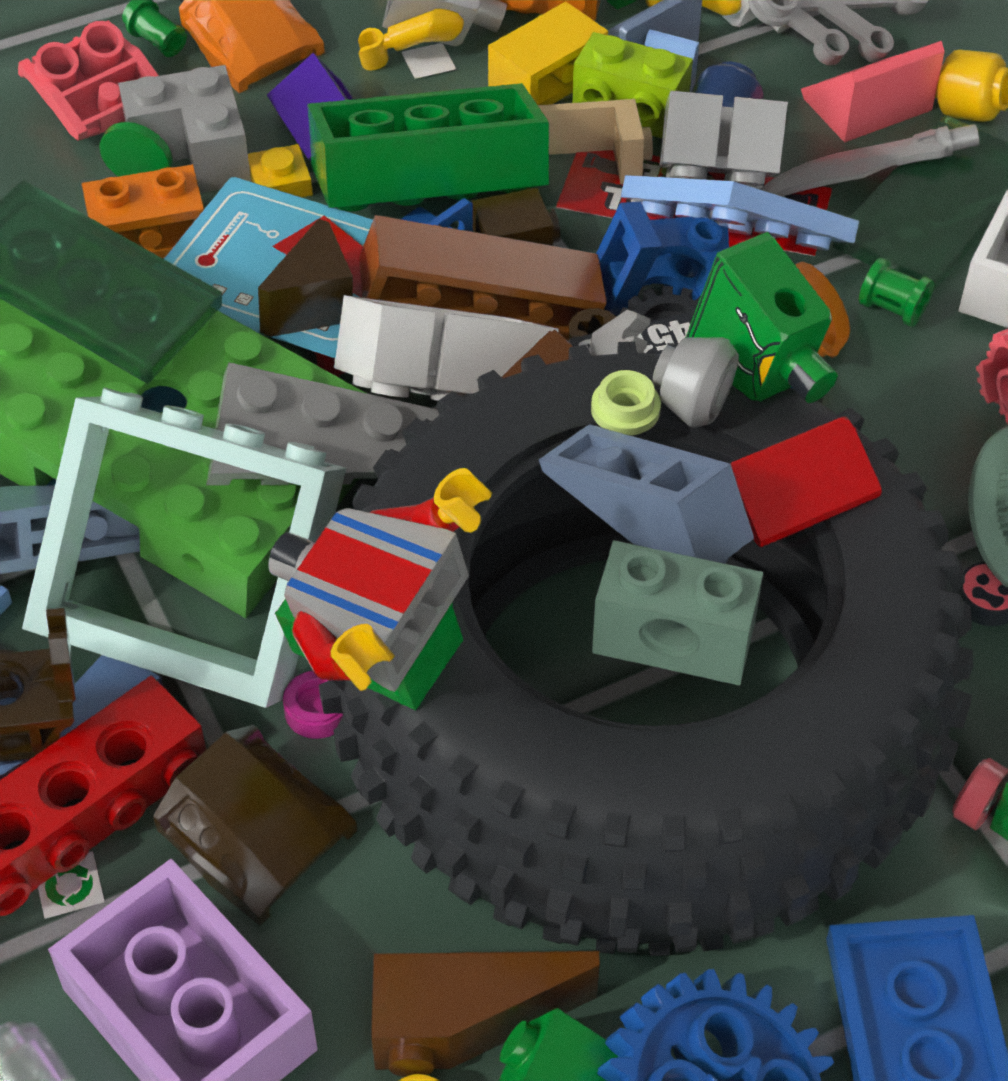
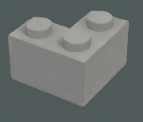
M225 65L209 68L199 67L186 72L156 77L146 76L137 80L118 83L125 122L137 123L156 132L169 146L173 161L189 158L190 165L193 164L200 193L220 190L231 177L251 182L245 132Z

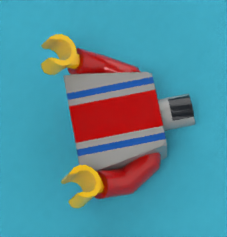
M460 468L448 474L438 485L434 497L421 504L372 510L370 513L346 508L334 514L316 542L291 532L284 533L275 542L269 556V571L272 575L289 581L285 588L284 597L294 616L293 636L317 677L327 681H352L360 691L365 690L371 684V679L390 691L395 692L469 576L457 535L453 531L458 528L470 533L477 530L481 522V515L473 507L482 501L489 500L492 492L467 468Z

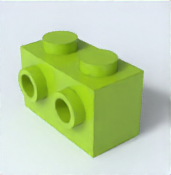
M593 32L574 62L572 103L635 99L641 126L650 127L652 136L662 138L666 101L670 91L690 92L693 59L671 53L668 50L655 49L622 40L616 36Z

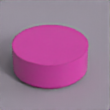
M313 670L304 672L289 682L283 694V706L287 724L295 733L306 738L321 739L334 735V729L337 728L343 718V714H324L319 684L327 682V680L317 677Z

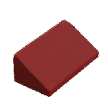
M846 416L730 463L753 532V540L759 548L880 497L882 492L881 485L856 429Z

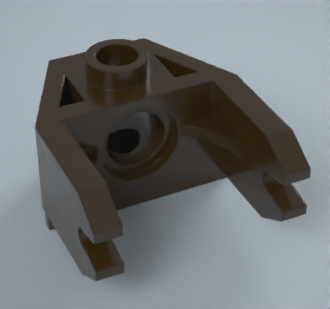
M65 608L46 610L49 649L23 652L7 649L0 650V700L6 698L17 699L11 704L0 705V762L33 758L59 740L60 733L74 723L73 702L76 700L71 643Z

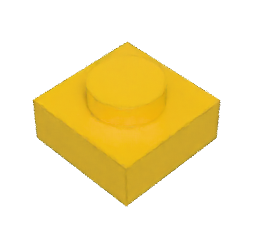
M299 144L275 147L248 154L251 182L301 198L313 195L311 177Z

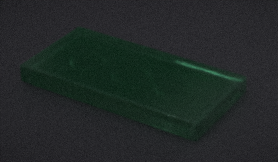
M945 114L932 129L948 126L950 130L968 126V124ZM977 129L979 146L953 151V155L897 166L850 217L859 221L855 242H834L833 248L870 266L880 257L891 261V268L918 280L924 276L932 279L933 283H935V290L988 229L1008 190V142Z
M24 180L0 200V299L147 384L155 378L222 307V292Z

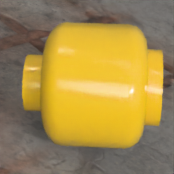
M954 50L946 58L943 66H941L935 98L938 99L939 108L945 117L987 122L993 120L1000 110L1003 111L1008 108V68L1000 54Z

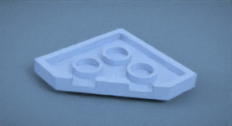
M625 175L621 193L622 198L635 202L641 201L648 216L667 219L673 218L674 212H676L675 216L703 217L717 220L719 225L728 227V232L750 235L753 227L755 232L760 234L768 232L773 237L788 238V235L797 236L796 244L819 250H829L831 241L854 243L859 224L858 220L734 181Z

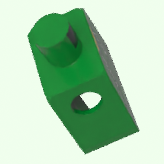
M766 232L717 252L686 337H724L730 340L739 356L732 385L750 400L760 402L792 387L807 403H813L828 393L838 378L837 372L817 353L832 321L830 309L774 237Z

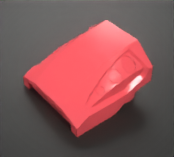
M109 20L95 21L88 24L83 29L81 37L78 38L76 36L67 44L60 42L47 43L39 48L36 56L32 57V62L26 58L18 63L19 76L27 79L33 85L68 133L77 141L101 134L116 123L125 122L118 83L137 80L146 76H159L141 50L126 40L120 29Z

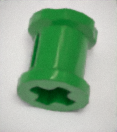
M880 257L867 273L858 300L859 304L869 308L875 304L902 316L904 324L914 327L921 319L930 302L935 283H933L932 279L925 276L918 280L891 268V261Z

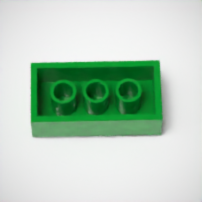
M523 83L308 104L312 168L328 208L337 207L340 210L352 212L366 209L369 204L393 202L397 205L410 206L423 202L424 198L447 196L455 200H462L463 198L472 199L478 195V192L501 190L504 193H513L532 189L535 186L549 185V121Z

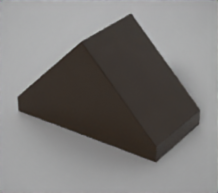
M318 219L258 287L260 333L273 337L340 324L344 295L353 296V276L329 222Z

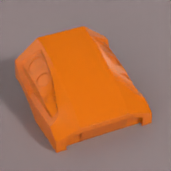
M184 0L179 6L181 25L196 41L211 67L226 66L231 86L238 93L248 90L247 85L305 59L312 53L316 56L325 53L324 42L318 32L301 17L290 0Z

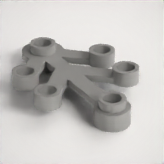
M748 0L753 14L763 23L776 27L788 25L814 43L813 52L815 57L821 63L832 66L838 64L848 52L849 41L841 31L827 29L805 11H818L859 41L858 50L861 56L867 61L875 63L883 60L893 49V37L885 28L872 25L851 9L890 7L896 14L908 16L919 13L930 0ZM872 41L876 42L880 48L876 47ZM826 43L832 45L836 51L830 49Z

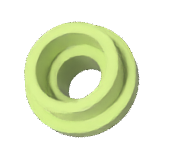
M631 370L616 371L606 376L594 391L591 402L592 416L600 427L626 435H637L652 428L658 421L661 410L660 396L655 390L652 381L647 376Z

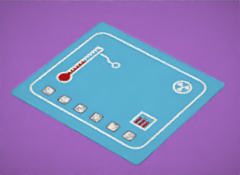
M231 177L152 274L257 333L262 334L260 333L258 287L286 256V254L272 246L324 215L364 246L373 220L337 208H328L327 205L247 180ZM340 324L273 336L272 338L335 358Z

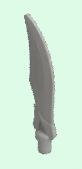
M975 124L950 130L948 126L915 134L912 138L827 155L780 174L760 190L783 197L812 188L865 178L893 165L900 166L917 161L952 156L953 151L979 146L978 130Z

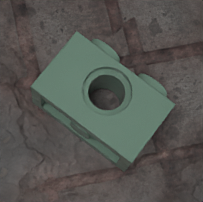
M613 540L595 599L592 653L740 686L754 630L763 572Z

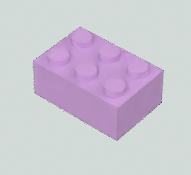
M172 859L165 862L48 949L63 990L140 1081H280L318 1050L311 1010Z

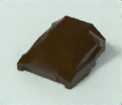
M254 725L227 731L174 779L153 815L157 831L185 856L210 886L259 926L270 917L269 909L340 838L344 836L349 840L358 831L357 822L344 807L305 778L294 766L276 752L264 740L259 729Z

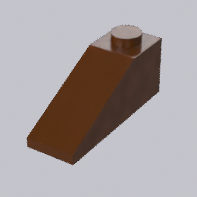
M599 951L375 953L372 1002V1047L375 1070H389L397 1076L406 1077L414 1074L428 1075L434 1069H451L505 1043L513 1029L522 1021L529 1023L556 1008L567 1013L596 999L600 968Z

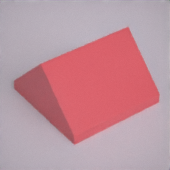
M942 41L807 86L802 88L801 92L804 100L845 143L932 111L945 50Z

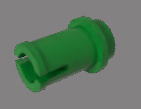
M132 0L126 5L122 14V20L130 35L143 37L166 57H173L183 49L187 40V34L184 33L186 30L159 12V6L153 0Z

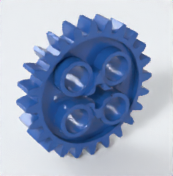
M708 969L697 977L694 983L684 972L667 983L666 989L657 984L641 996L643 1005L636 1002L620 1016L626 1029L619 1028L605 1042L608 1048L618 1057L611 1058L598 1068L597 1074L607 1081H821L819 1073L828 1069L834 1061L829 1056L812 1057L808 1047L816 1039L819 1032L816 1028L806 1029L799 1033L795 1031L791 1024L796 1016L798 1007L794 1003L786 1006L779 1012L770 1008L772 1001L771 986L765 985L749 997L746 992L744 974L737 973L723 983L721 987L715 970ZM705 1030L712 1033L720 1042L723 1051L722 1057L714 1053L708 1046L704 1036ZM671 1048L674 1049L676 1060L671 1056Z

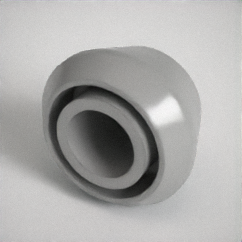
M686 337L680 341L676 348L669 345L664 348L657 361L652 383L661 387V402L689 427L705 426L711 424L716 419L725 403L735 377L739 356L727 338Z

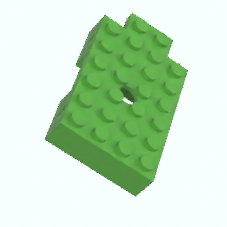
M84 237L49 273L0 247V474L20 486H46L53 478L57 480L76 397L102 396L103 388L141 396L146 390L153 387H172L185 396L187 400L185 409L203 414L202 425L213 429L216 427L223 377L228 362L365 393L87 237ZM109 429L92 501L139 528L140 557L240 616L247 618L278 580V577L272 575L269 571V556L279 537L286 532H290L301 486L290 482L288 485H261L260 479H232L230 485H206L210 464L209 458ZM354 478L351 484H342L337 506L360 478Z

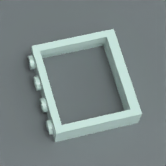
M103 388L102 396L76 397L22 629L48 637L49 630L46 610L65 608L70 643L73 646L264 708L283 700L285 688L294 677L299 657L298 654L292 652L275 615V612L285 600V588L289 581L278 577L258 660L69 600L109 429H113L300 485L301 488L290 532L313 542L317 541L335 514L346 468L325 462L327 453L315 450L314 446L288 442L287 448L284 450L264 444L265 433L250 427L227 423L223 432L203 426L204 415L189 409L165 405L163 413L142 408L143 397L134 393H122Z

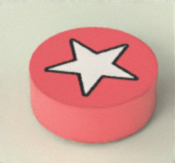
M991 758L982 760L960 791L952 809L953 817L970 828L977 830L999 801L1005 784L1008 782V768Z

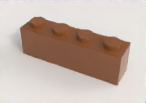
M375 215L359 257L362 298L515 318L558 328V333L568 341L569 323L574 315L589 308L604 310L607 304L598 254Z

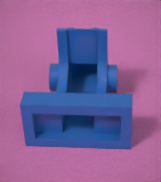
M641 201L620 203L596 253L598 254L607 302L604 310L610 311L617 317L620 315L623 307L628 308V300L635 295L637 296L643 286L650 284L673 286L674 295H681L683 288L693 290L692 299L696 300L703 292L717 252L729 248L728 227L703 217L650 220Z

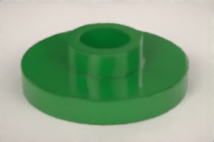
M132 122L116 123L106 130L100 141L101 157L106 166L118 177L172 167L173 157L167 143L156 132L143 125Z

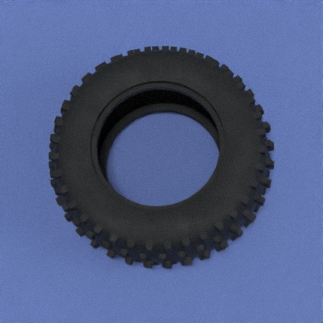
M635 341L618 342L617 354L591 356L586 345L570 347L569 360L547 365L539 354L530 356L522 360L521 373L502 378L495 370H492L478 377L479 391L462 397L453 391L437 403L439 416L432 421L427 418L424 421L415 418L402 431L406 445L399 452L393 449L384 451L373 466L378 481L374 487L361 484L352 502L355 510L370 513L372 510L421 504L433 498L440 482L448 474L460 468H467L492 492L489 500L482 501L473 507L481 515V522L477 530L472 533L465 532L461 528L453 531L457 535L469 574L452 602L463 641L416 711L369 688L360 691L352 681H327L319 684V691L324 714H343V718L337 728L334 729L335 747L340 761L345 762L359 759L351 774L357 790L369 805L380 800L383 802L376 820L389 837L395 835L405 847L413 842L415 843L411 859L425 874L437 867L438 870L451 878L448 890L455 894L456 897L469 905H472L481 897L495 905L493 919L507 926L523 929L528 921L543 926L542 938L544 940L557 944H562L563 942L578 946L581 937L596 939V951L608 954L615 953L616 943L618 952L636 953L638 943L648 944L650 956H667L670 954L671 943H674L676 953L695 951L697 940H699L704 952L723 948V937L726 934L730 936L733 944L751 940L752 937L755 939L774 932V918L778 916L787 927L797 923L819 909L818 894L824 891L834 901L848 893L853 887L852 883L859 878L858 867L861 861L876 869L890 855L891 850L900 842L903 830L908 832L918 816L923 817L930 808L936 789L935 783L940 770L949 772L959 744L949 738L950 727H964L972 695L954 688V685L961 680L969 679L973 668V650L960 647L958 640L972 629L970 605H967V602L962 600L960 594H956V591L965 583L961 561L958 560L954 551L942 550V547L949 539L948 529L939 510H925L922 501L927 487L917 472L902 474L895 466L899 452L886 437L872 442L860 431L865 421L860 414L852 408L837 414L822 404L824 396L813 403H807L793 388H789L760 402L750 400L732 385L721 411L711 424L697 428L689 427L661 402L660 416L656 424L643 433L630 436L726 463H732L846 416L856 429L882 488L880 497L761 548L752 539L730 556L726 563L763 572L758 607L777 626L787 641L798 668L783 683L746 707L700 722L663 726L624 724L586 715L553 701L520 679L500 659L485 637L497 617L523 592L546 578L573 567L607 561L613 540L632 544L542 471L539 459L587 425L591 424L600 427L592 416L591 402L594 391L606 376L616 371L631 370L647 376L652 381L653 373L661 354L637 353ZM668 343L667 345L676 348L678 344ZM653 384L655 390L658 392L660 396L661 387Z

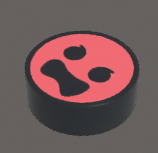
M985 561L969 566L964 570L965 583L956 591V594H960L962 600L966 601L967 605H970L971 620L984 626L1007 624L1008 588L993 575Z

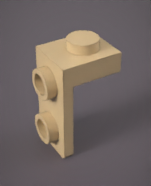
M635 99L538 105L549 121V155L613 150L620 184L624 183L625 175L643 176V160L652 159V133L650 127L641 126Z

